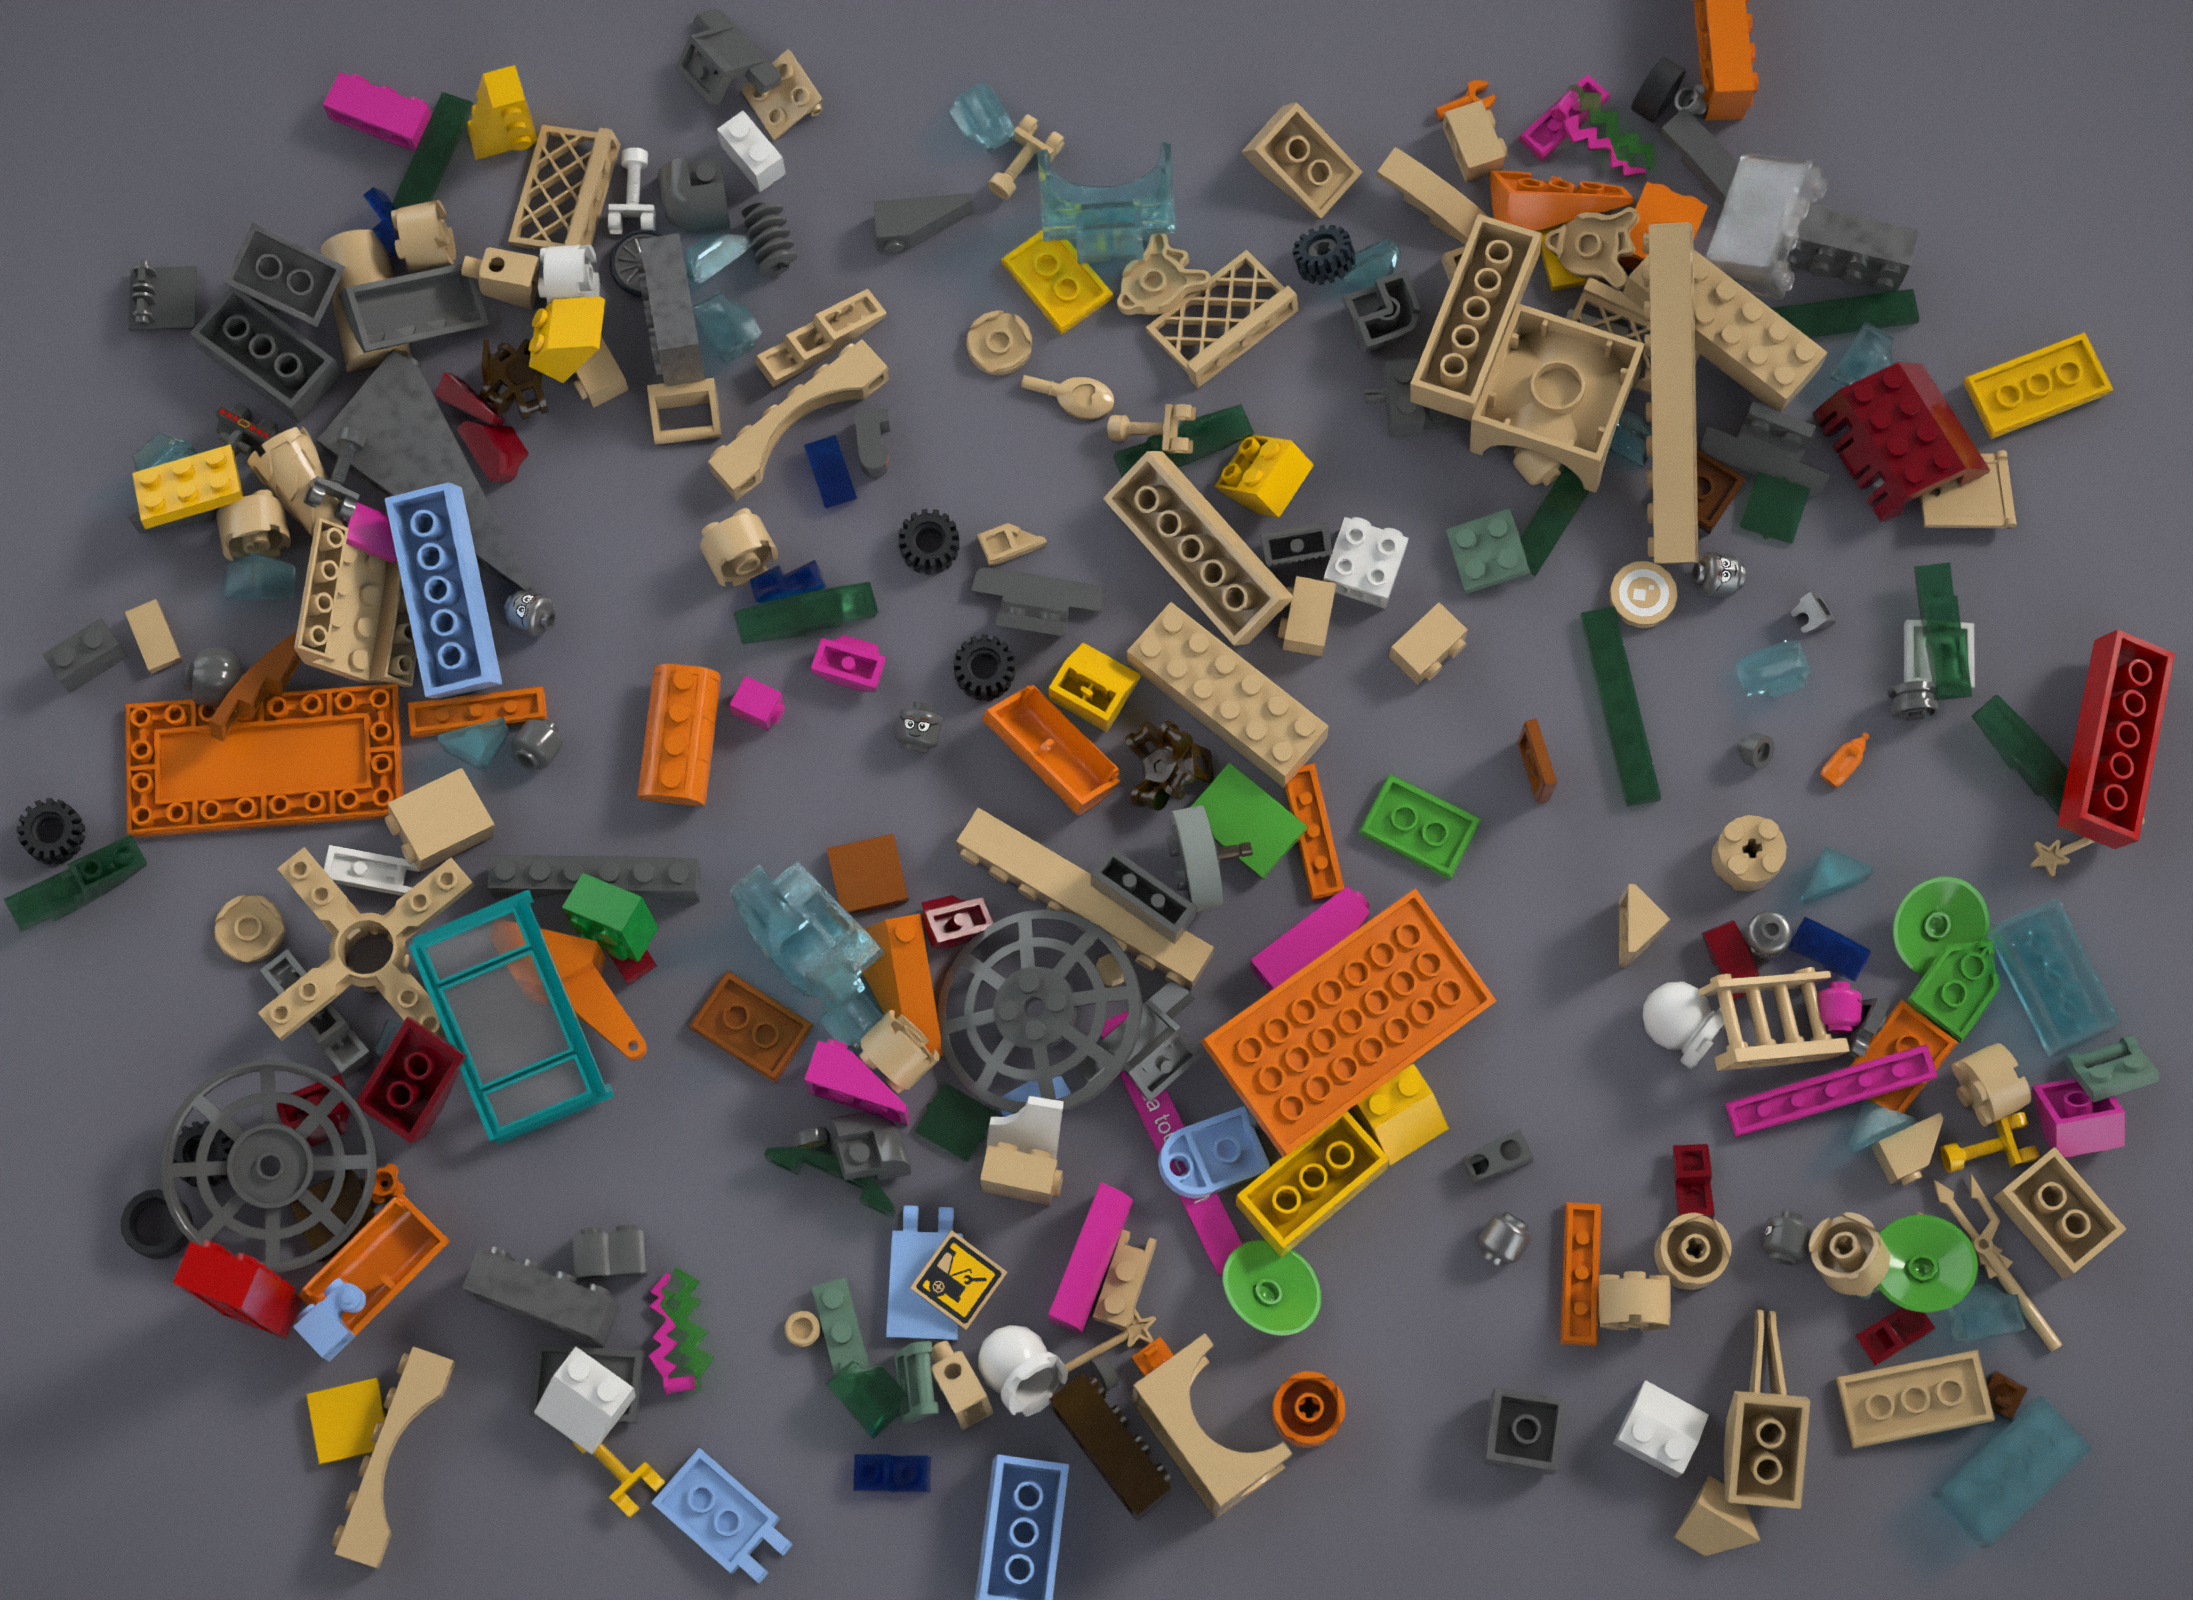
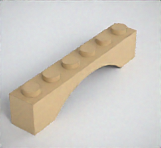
M863 339L855 345L853 343L847 345L839 353V358L830 365L824 364L815 371L813 378L806 384L795 386L789 392L788 398L779 405L774 404L763 413L762 419L753 426L747 425L742 428L736 435V439L729 445L718 447L711 454L710 460H708L711 474L735 501L739 500L762 481L765 465L772 449L781 436L796 421L811 411L828 404L846 400L866 399L889 380L887 365Z
M412 1347L410 1354L403 1353L397 1369V1373L402 1375L398 1387L390 1388L384 1403V1407L389 1409L384 1422H377L371 1438V1442L376 1443L371 1457L365 1455L359 1469L358 1476L363 1477L359 1491L352 1490L345 1507V1511L350 1512L345 1526H338L333 1538L332 1546L337 1547L335 1552L337 1556L379 1569L391 1537L383 1499L384 1478L390 1455L399 1437L411 1421L428 1406L443 1398L455 1365L454 1360L416 1347Z

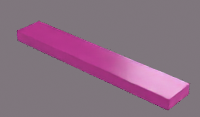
M1926 1044L1725 1103L1724 1106L1734 1137L1736 1138L1937 1079L1938 1075L1928 1045Z

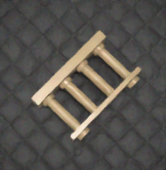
M1814 967L1799 969L1794 974L1735 979L1731 978V974H1722L1710 978L1711 984L1698 989L1699 997L1718 996L1729 1045L1726 1046L1727 1052L1714 1057L1717 1071L1829 1061L1849 1052L1847 1038L1832 1039L1831 1034H1827L1825 1024L1821 1020L1815 985L1831 978L1830 971L1815 972ZM1788 989H1802L1813 1038L1810 1041L1804 1042V1038L1799 1037ZM1774 990L1786 1039L1783 1041V1044H1776L1775 1039H1771L1760 991ZM1746 993L1757 1038L1755 1046L1748 1047L1747 1042H1743L1732 994Z

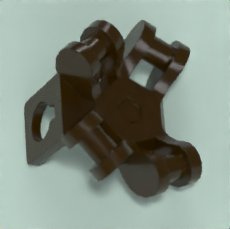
M483 339L481 368L484 386L480 391L479 397L485 403L490 402L493 405V411L497 415L505 414L511 408L514 399L522 420L529 419V414L539 411L541 414L548 413L547 403L541 389L542 373L529 367L531 355L528 349L531 341L529 339L523 340L518 350L504 341L498 345V351L495 354L490 352L489 339ZM502 384H504L508 389L500 394L499 390ZM533 389L535 399L525 402L522 392Z
M1171 720L1164 722L1159 730L1152 723L1146 721L1140 726L1141 730L1136 734L1130 733L1125 737L1128 747L1142 760L1144 780L1135 786L1131 793V803L1134 806L1144 807L1148 805L1151 810L1160 811L1166 806L1170 795L1178 800H1182L1185 795L1182 790L1187 782L1193 783L1195 779L1206 783L1214 781L1211 751L1194 744L1192 736L1186 731L1180 732L1179 727ZM1148 741L1156 747L1151 753L1145 745ZM1199 756H1201L1204 761V772L1202 771L1200 765L1197 764L1196 758H1199Z

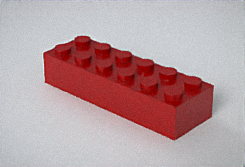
M2118 629L2094 640L2057 823L2058 827L2113 849L2139 841L2175 653Z
M204 1240L202 1245L190 1242L173 1280L174 1285L219 1314L284 1339L287 1338L303 1301L294 1293L295 1287L289 1285V1282L282 1280V1277L274 1274V1271L266 1268V1265L259 1263V1260L239 1252L237 1257L233 1256V1253L225 1250V1247L208 1240Z

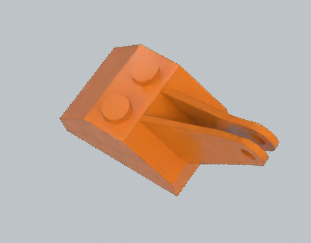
M498 918L495 920L490 938L500 955L526 945L518 923ZM540 928L576 1016L614 1046L628 1060L639 1061L644 1058L647 1053L646 1042L601 977L606 957L598 942ZM531 954L506 964L524 995H528L527 1000L543 1005L548 1003V995ZM637 1044L638 1048L636 1050H630L631 1045Z

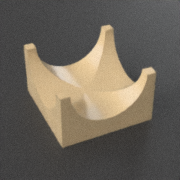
M1517 303L1471 419L1470 452L1483 455L1487 448L1498 445L1530 449L1564 464L1580 478L1583 483V489L1596 493L1601 482L1604 464L1620 415L1631 389H1636L1640 379L1645 344Z
M1204 1334L1133 1385L1132 1403L1216 1520L1286 1468L1282 1462L1292 1456V1453L1284 1442L1262 1452L1243 1453L1232 1451L1214 1442L1201 1429L1191 1408L1190 1387L1198 1374L1210 1363L1205 1354L1214 1345L1208 1336Z

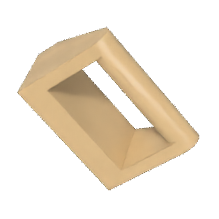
M714 378L665 387V383L647 385L655 445L721 438L718 397ZM710 403L713 425L661 431L659 409Z

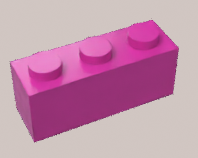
M339 72L323 103L330 120L415 153L419 151L434 121L429 106L423 100L413 96L410 99L401 96L393 88L386 85L378 87L370 84L367 79L358 74H351L350 76Z

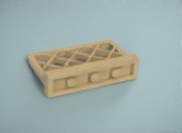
M542 125L508 239L510 246L541 250V248H548L549 246L585 244L592 246L621 146L612 129L599 128L598 132ZM549 136L561 137L565 141V144L551 153L546 149ZM584 141L594 142L592 150L579 158L574 147ZM571 150L577 160L560 170L554 160ZM552 163L557 173L540 182L537 178L539 170ZM582 167L585 172L583 180L571 187L565 177ZM562 179L568 189L551 199L546 189ZM543 192L549 202L532 212L529 208L530 200ZM573 196L576 200L575 209L562 216L556 206ZM554 209L560 219L543 229L537 219ZM534 221L540 231L530 238L520 237L522 228ZM565 226L568 230L565 243L551 242L548 235Z
M1245 250L1211 276V286L1208 289L1189 293L1176 307L1163 313L1146 326V332L1189 375V380L1198 389L1298 312L1297 294L1289 286L1284 287ZM1245 263L1254 270L1253 279L1235 278L1236 270ZM1215 286H1229L1228 298L1210 297V291ZM1234 286L1252 287L1251 299L1233 298ZM1257 287H1271L1276 292L1270 299H1256ZM1191 305H1204L1203 317H1185V310ZM1209 305L1227 306L1226 318H1208ZM1232 306L1251 307L1250 314L1244 319L1231 318ZM1166 324L1179 325L1178 337H1164L1158 330ZM1184 325H1202L1201 338L1183 337ZM1207 326H1225V334L1219 338H1206ZM1182 345L1200 346L1199 354L1188 361L1181 354Z
M1589 277L1570 320L1575 322L1578 320L1579 323L1584 324L1581 312L1585 303L1598 308L1602 316V320L1591 323L1588 326L1596 328L1605 325L1607 332L1613 333L1610 322L1623 319L1629 322L1633 332L1623 337L1628 339L1635 338L1636 341L1642 343L1640 336L1650 333V321H1645L1644 310L1626 297L1622 291ZM1605 312H1608L1613 316L1607 318ZM1635 325L1642 327L1644 329L1637 331ZM1644 349L1643 360L1646 368H1651L1648 359L1651 355H1646ZM1695 350V365H1696V362H1697V360H1698V358H1699V356H1700V353L1697 352L1696 350ZM1645 378L1639 379L1636 389L1651 395V389H1646Z

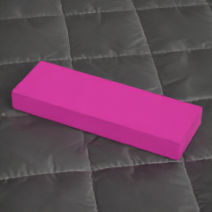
M1586 74L1571 88V90H1574L1579 95V98L1569 110L1568 117L1579 115V128L1609 101L1611 95L1592 77ZM1564 95L1519 136L1518 141L1541 162L1569 137L1563 123L1557 122L1551 117L1552 108L1558 105Z

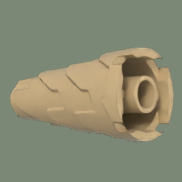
M298 427L286 430L263 443L261 446L265 450V454L259 457L256 451L250 455L247 464L252 472L283 503L286 510L296 521L300 522L310 535L313 536L317 518H323L347 527L346 521L335 517V510L339 503L337 498L324 494L321 504L316 505V508L304 503V497L309 488L310 480L320 476L330 481L319 459L311 436L304 427L301 430Z

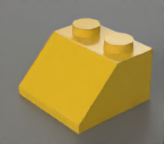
M600 296L553 299L544 309L540 308L532 320L534 333L528 348L531 352L529 367L564 383L599 350L605 299Z
M1414 1063L1352 1107L1370 1137L1390 1158L1389 1166H1392L1449 1130L1433 1092Z

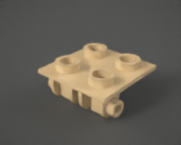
M787 49L771 63L781 74V83L778 87L761 94L749 82L741 89L773 140H777L806 114H811L814 117L822 112L821 101L823 98L790 49Z

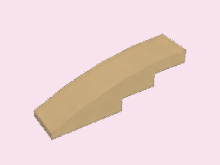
M1397 147L1392 150L1377 171L1376 177L1403 193L1404 201L1430 216L1429 223L1465 245L1478 214L1487 216L1453 186Z
M866 289L815 314L813 322L787 334L783 343L758 354L755 364L772 387H775L830 356L885 318L887 313L870 290Z

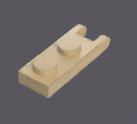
M1123 1229L1093 1319L1128 1331L1157 1244V1239L1149 1238L1145 1250L1127 1245L1130 1239V1231Z

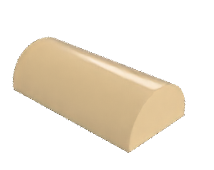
M363 229L343 232L326 240L320 248L321 255L345 266L331 297L347 373L381 365L392 350H395L402 356L405 353L412 356L409 343L363 353L351 330L339 298V294L346 287L394 278L385 236L374 230Z

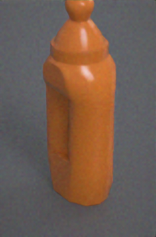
M1864 732L1861 737L1841 745L1821 769L1820 777L1834 788L1843 785L1862 762L1863 752L1866 750V740L1870 738V735Z

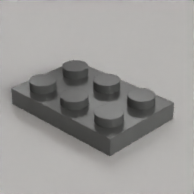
M536 1344L528 1414L530 1417H538L534 1414V1411L551 1379L573 1349L577 1347L634 1388L635 1399L616 1423L637 1424L644 1358L643 1351Z

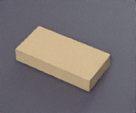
M157 599L125 612L148 671L151 674L183 661Z

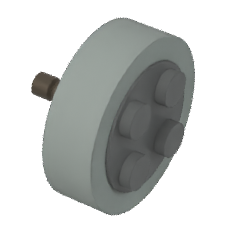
M1203 805L1171 811L1173 836H1168L1166 839L1170 857H1176L1178 870L1173 871L1177 891L1184 890L1186 900L1197 907L1196 912L1223 907L1220 861L1253 855L1251 843L1245 842L1239 845L1235 844L1217 848Z

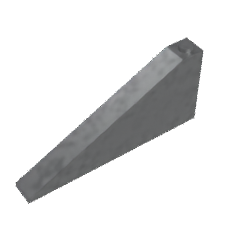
M392 350L317 439L322 451L337 461L342 448L337 443L339 432L342 427H352L365 433L367 439L362 451L354 452L349 471L385 497L447 482L462 487L477 563L516 591L521 589L533 591L419 369L421 365L409 354L405 353L402 356L395 350Z

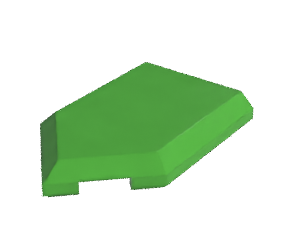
M1993 939L1945 945L1907 999L1911 1007L1960 1043L1967 1037L2000 989L1999 975L1996 974L1993 958L1995 953Z

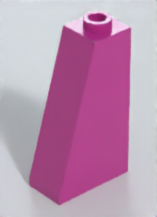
M1349 886L1345 887L1253 957L1249 968L1269 992L1363 926L1370 914L1368 910L1370 905L1367 899L1358 890L1353 892Z

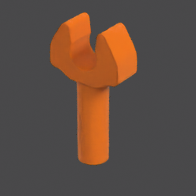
M1484 80L1469 82L1467 93L1464 97L1435 108L1437 118L1443 120L1446 111L1482 100L1485 109L1490 110L1495 103L1496 96L1491 95L1485 99H1480L1476 96L1478 93L1487 90L1489 82Z

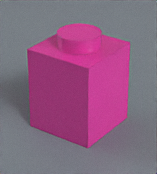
M748 676L744 677L729 704L732 715L768 732L773 723L778 724L786 706L783 705L784 700L781 692Z

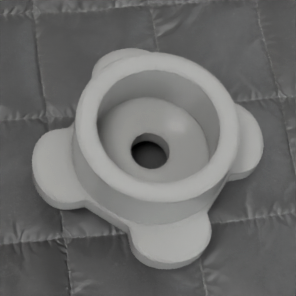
M1702 85L1683 87L1675 97V106L1680 111L1685 107L1692 115L1703 114L1707 109V103L1704 102L1706 88Z

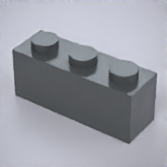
M1112 847L1091 873L1090 885L1173 944L1177 943L1195 918L1197 908L1195 905Z

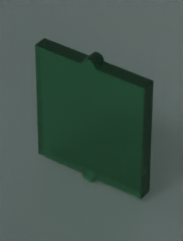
M1757 472L1739 528L1761 534L1763 539L1770 537L1793 544L1811 488L1789 482L1786 477L1780 479Z
M944 1082L933 1102L926 1105L927 1111L915 1132L968 1163L980 1141H985V1133L989 1128L990 1119L995 1117L997 1112Z

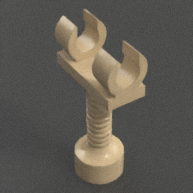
M1029 114L1022 119L1019 126L1014 130V141L1024 146V148L1003 174L996 172L987 183L989 189L996 196L1004 200H1008L1016 190L1014 180L1034 154L1051 163L1065 144L1063 142L1065 137L1056 131L1048 137L1045 144L1033 137L1032 135L1038 127L1036 125L1038 120Z
M1166 404L1164 422H1130L1127 416L1112 415L1107 425L1108 437L1111 442H1126L1130 435L1163 436L1162 450L1170 454H1191L1193 452V441L1189 440V438L1177 437L1179 420H1195L1196 407L1187 404Z

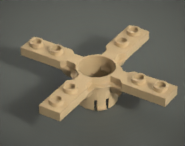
M305 847L279 866L277 870L333 937L329 946L330 959L319 968H312L258 1012L281 1041L285 1040L351 985L364 988V992L377 993L379 991L404 1021L409 1016L443 1040L447 1039L430 996L407 970L409 955L406 954L405 942L474 887L473 882L457 863L450 857L396 901V906L384 915L376 913L360 914ZM369 931L373 935L378 933L386 935L387 933V939L393 944V952L390 960L382 969L370 974L355 973L352 967H347L350 954L348 948H352L359 939L368 935Z

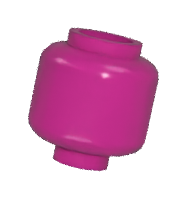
M1829 982V988L1817 993L1821 1020L1825 1024L1826 1032L1852 1033L1853 1027L1858 1026L1862 1022V995L1859 991L1850 989V983Z

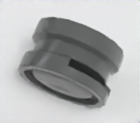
M1911 681L1889 688L1888 696L1893 699V706L1890 708L1892 719L1901 720L1900 716H1903L1906 721L1924 719V715L1928 712L1930 716L1938 714L1939 704L1934 700L1933 695L1937 690L1936 684L1930 681Z

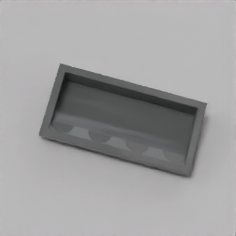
M462 263L346 287L339 294V298L351 330L363 353L487 327L489 323L475 278L461 275Z

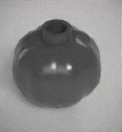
M214 646L205 648L196 654L195 663L186 664L184 690H192V700L197 705L201 706L203 704L207 710L216 711L214 707L220 706L228 692L246 672L243 671L238 657L227 648Z

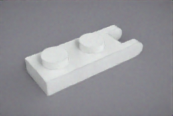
M329 845L324 871L335 884L403 896L412 889V887L403 886L406 870L419 872L415 863L409 864L406 859Z

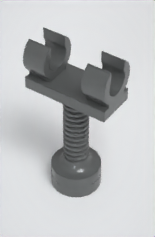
M352 427L341 428L337 443L342 448L331 480H326L320 476L310 480L309 488L304 497L305 504L316 508V505L321 504L324 494H328L340 500L335 510V517L347 521V518L351 519L360 494L344 488L343 484L354 452L362 451L367 439L365 433Z

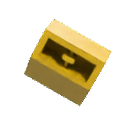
M1248 434L1246 439L1239 445V449L1230 463L1223 469L1221 477L1214 487L1219 492L1259 515L1280 518L1314 464L1292 440Z
M1083 642L1065 660L1048 688L1049 700L1108 733L1139 682L1141 674Z

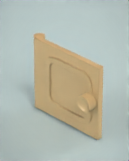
M2000 450L1995 454H1980L1990 469V472L1962 486H1959L1956 479L1938 487L1940 491L1939 496L1936 489L1920 495L1924 528H2016L2017 521L2007 452Z

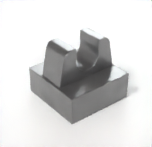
M1809 592L1799 599L1800 603L1791 612L1794 618H1798L1804 613L1808 615V623L1800 628L1803 633H1811L1821 628L1827 629L1837 622L1820 593Z

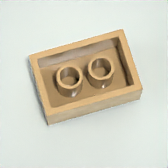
M2055 1147L1993 1197L2063 1280L2077 1272L2127 1230Z

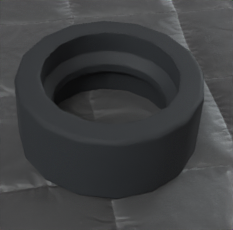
M1665 56L1662 57L1654 65L1639 88L1631 105L1632 111L1652 123L1655 122L1676 94L1684 79L1686 70Z
M161 1189L146 1190L134 1196L125 1206L121 1216V1233L126 1244L140 1255L152 1259L168 1258L180 1252L189 1240L180 1231L178 1226L175 1234L162 1244H148L139 1237L136 1231V1222L140 1213L152 1204L167 1205ZM179 1199L182 1209L193 1225L192 1215L187 1205Z

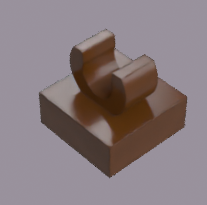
M1994 1371L1986 1385L1992 1410L1997 1415L2010 1421L2013 1419L2028 1388L2000 1372Z

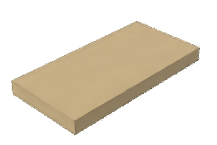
M1978 1350L1836 1377L1852 1449L1995 1421Z

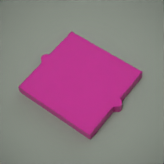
M356 502L355 511L351 519L348 518L347 528L349 529L346 544L365 551L369 556L375 555L396 564L397 556L388 515L384 514L380 509L375 510Z

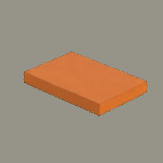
M1901 999L1886 1018L1883 1028L1869 1040V1046L1864 1057L1857 1056L1849 1067L1927 1044L1935 1069L1937 1070L1958 1042ZM1927 1082L1864 1101L1895 1124Z

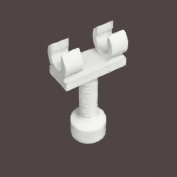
M626 148L622 151L621 165L628 169L626 204H609V234H622L623 218H641V230L655 231L656 210L654 205L639 204L640 173L642 169L647 168L648 152L640 148Z

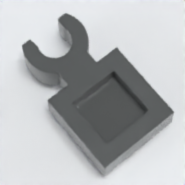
M1879 998L1862 1001V1022L1858 1026L1853 1027V1032L1847 1039L1850 1051L1845 1053L1851 1058H1855L1856 1055L1864 1057L1869 1046L1870 1037L1876 1035L1885 1025V1013L1889 1006L1888 1003Z

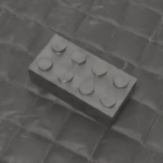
M1788 199L1776 227L1769 261L1777 263L1782 268L1808 270L1815 276L1823 277L1828 275L1840 278L1848 284L1861 283L1873 286L1874 289L1880 292H1897L1911 266L1918 230Z
M679 233L640 239L642 253H637L635 256L656 375L663 374L665 387L705 380Z
M493 1246L490 1247L489 1251L481 1248L478 1249L462 1287L473 1299L600 1347H605L620 1307L613 1300L614 1296L609 1294V1290L591 1283L588 1289L581 1286V1283L576 1281L577 1278L557 1271L555 1276L548 1274L547 1270L543 1269V1265L528 1259H523L522 1264L515 1262L516 1259L510 1257V1253Z

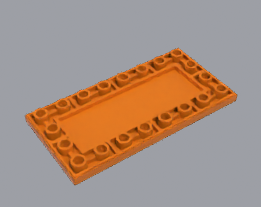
M397 683L283 692L281 697L267 693L252 720L239 714L224 742L211 737L209 720L216 711L207 710L205 705L199 706L192 699L125 704L127 836L129 838L383 819L388 816V802L403 796L400 690Z

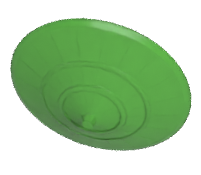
M1951 876L1931 878L1915 886L1900 903L1893 923V939L1900 958L1910 969L1923 976L1945 945L1988 940L1990 931V915L1983 896L1970 883Z
M1911 1215L1895 1220L1879 1233L1891 1254L1888 1272L1877 1287L1885 1297L1896 1305L1915 1312H1938L1958 1304L1971 1291L1978 1272L1977 1255L1969 1238L1951 1222L1931 1215Z
M1254 1240L1237 1247L1225 1263L1223 1286L1227 1299L1235 1312L1252 1327L1268 1334L1286 1336L1305 1330L1317 1318L1322 1303L1320 1283L1311 1265L1295 1250H1290L1281 1258L1266 1240Z

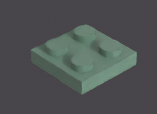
M1510 508L1446 529L1466 594L1531 573Z

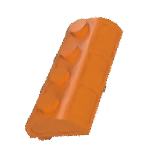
M659 664L654 667L637 800L705 807L721 687V675L718 672L704 667L679 664Z
M1028 685L987 709L982 717V721L1077 816L1084 814L1099 804L1120 782L1117 778L1120 775L1118 773L1120 769L1035 685Z
M400 1193L397 1197L394 1196L302 1288L298 1296L308 1306L310 1304L316 1305L327 1297L324 1294L325 1289L338 1278L344 1283L354 1284L363 1290L366 1297L363 1309L357 1313H350L345 1310L342 1316L343 1323L357 1336L451 1241Z

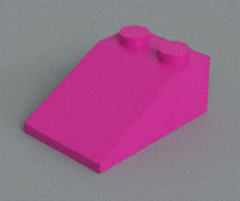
M828 1039L827 1043L818 1040L804 1079L809 1094L867 1113H879L891 1121L908 1126L910 1116L907 1105L852 1051L847 1050V1044L834 1039Z

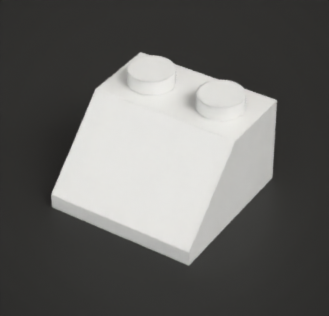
M575 1347L554 1374L534 1414L592 1455L636 1396L632 1386Z
M1645 1380L1612 1444L1674 1478H1678L1684 1473L1699 1443L1709 1414Z

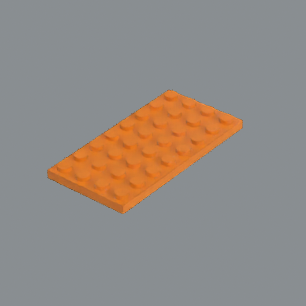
M1415 888L1200 1042L1282 1157H1285L1497 1000Z

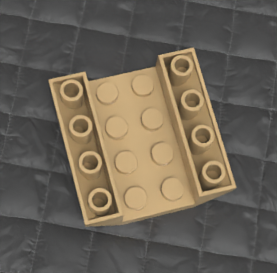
M317 518L294 646L295 651L304 664L360 683L378 685L397 683L399 687H412L417 654L398 561L395 564L375 555L369 556L365 551L346 544L349 528L323 518Z

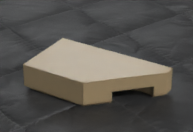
M1010 523L977 534V540L989 568L1047 546L1045 537L1035 536Z

